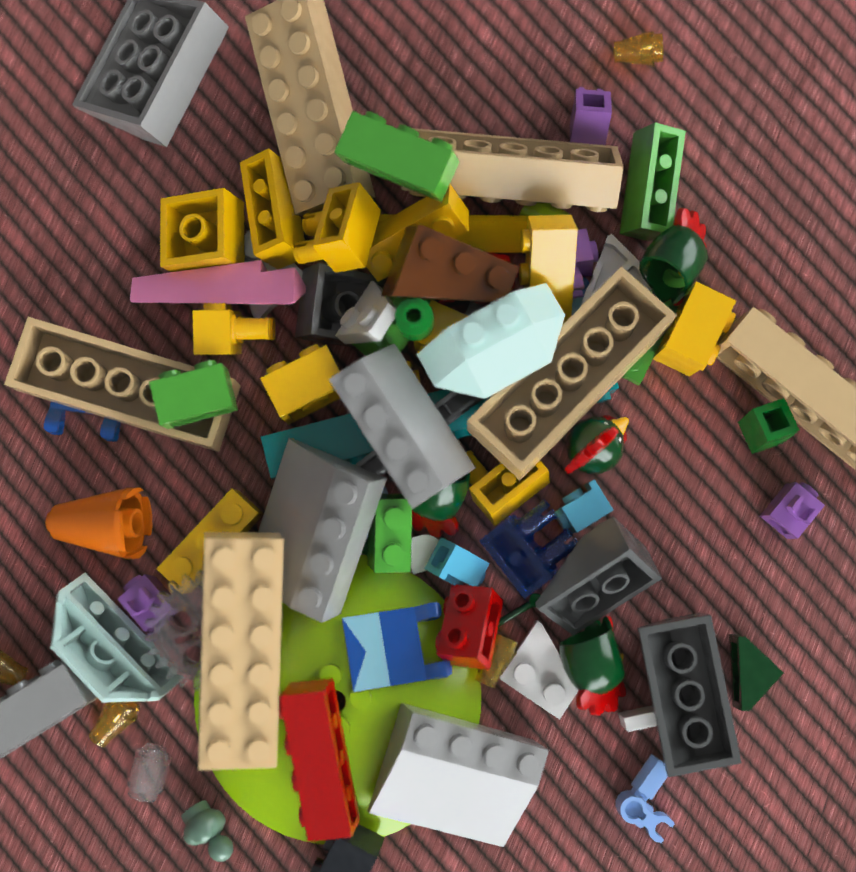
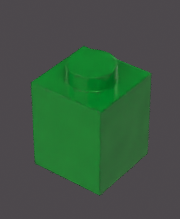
M785 398L755 407L737 422L752 454L781 445L800 431Z

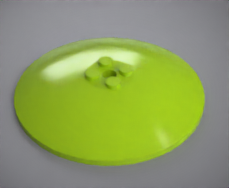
M361 555L340 615L321 623L289 608L282 602L279 696L290 683L334 679L335 690L343 693L346 698L345 707L339 711L360 816L359 825L385 837L410 825L409 823L368 813L370 801L401 703L479 724L481 714V683L479 669L451 666L452 674L447 678L353 693L342 618L438 602L441 605L442 615L437 620L417 622L424 665L444 661L436 654L435 646L436 636L442 630L444 621V599L432 587L411 572L374 573L367 565L368 556ZM200 660L194 689L197 731L199 730ZM278 715L277 768L212 771L224 790L238 806L260 823L285 836L324 845L326 840L308 841L305 827L300 825L299 807L301 804L299 794L294 791L292 786V771L294 768L292 758L287 755L285 750L286 727L284 720H281Z

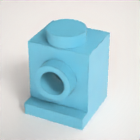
M595 479L584 485L587 492L583 493L581 488L562 498L565 505L553 512L564 531L570 528L572 533H578L613 511L612 506Z
M441 537L424 569L454 586L463 585V583L470 586H480L485 579L486 570L490 563Z

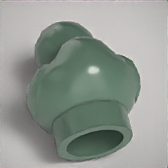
M203 800L194 804L182 814L181 818L186 825L183 838L187 844L196 846L209 842V856L217 862H224L231 857L234 845L229 837L221 835L226 818L220 810L211 809L208 802Z

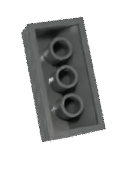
M700 612L664 619L637 628L667 777L742 764L712 616Z

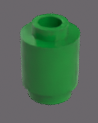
M416 297L408 298L402 301L396 309L395 321L400 333L405 338L412 341H420L432 333L435 324L433 311L425 300ZM411 314H421L420 320L415 323L407 320Z

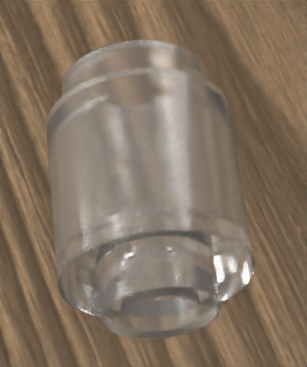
M147 743L144 748L136 749L127 781V786L129 787L128 795L131 798L142 802H155L158 794L163 792L172 756L166 753L167 749L164 746Z

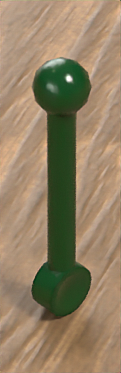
M538 593L531 594L529 601L502 616L498 627L529 608L536 607L535 603L541 595Z

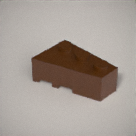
M415 224L407 226L381 296L495 302L510 294L519 267L424 225Z

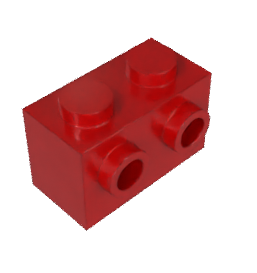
M451 584L449 596L445 598L443 604L444 621L442 630L438 632L435 641L436 654L442 660L450 661L451 666L490 670L503 605V599L492 587L454 586Z

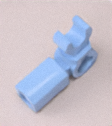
M651 754L632 781L631 785L633 788L621 792L616 798L615 806L626 822L635 824L639 828L645 827L648 835L654 841L662 843L664 839L655 831L656 825L664 822L668 826L673 827L675 824L666 813L661 811L653 812V806L646 802L648 799L652 800L667 778L664 762Z

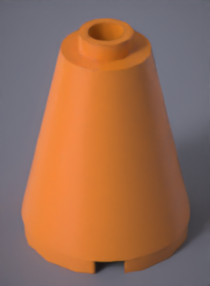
M127 487L56 504L47 514L45 525L47 531L50 532L51 537L55 540L124 559L141 558L148 547L142 546L144 537L151 536L152 533L151 503L147 496H141L139 493L143 489L140 487Z

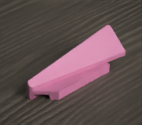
M257 260L132 278L130 301L132 303L293 304L306 293V285L295 267L268 271L263 262Z

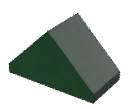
M729 634L733 707L740 711H750L784 672L748 638L738 634Z

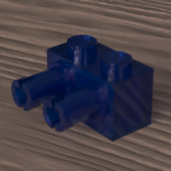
M542 499L539 504L521 518L513 514L479 540L524 599L555 576L558 572L556 564L569 555L579 542L575 537L565 544L564 542L573 535L568 528H565L543 547L536 543L533 535L558 518L554 509L542 515V512L551 506L545 499Z

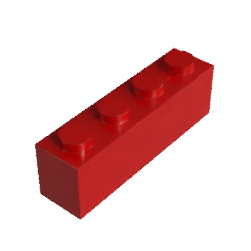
M334 679L290 683L279 696L278 715L285 722V750L287 755L292 758L294 768L292 771V786L294 791L298 792L301 804L299 807L300 825L305 827L308 841L352 838L360 822V816Z

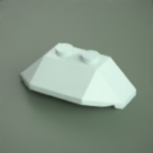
M547 283L516 290L446 328L419 351L417 357L435 388L447 389L486 399L551 363L565 314Z
M83 573L56 594L50 648L101 702L159 701L185 677L86 573Z

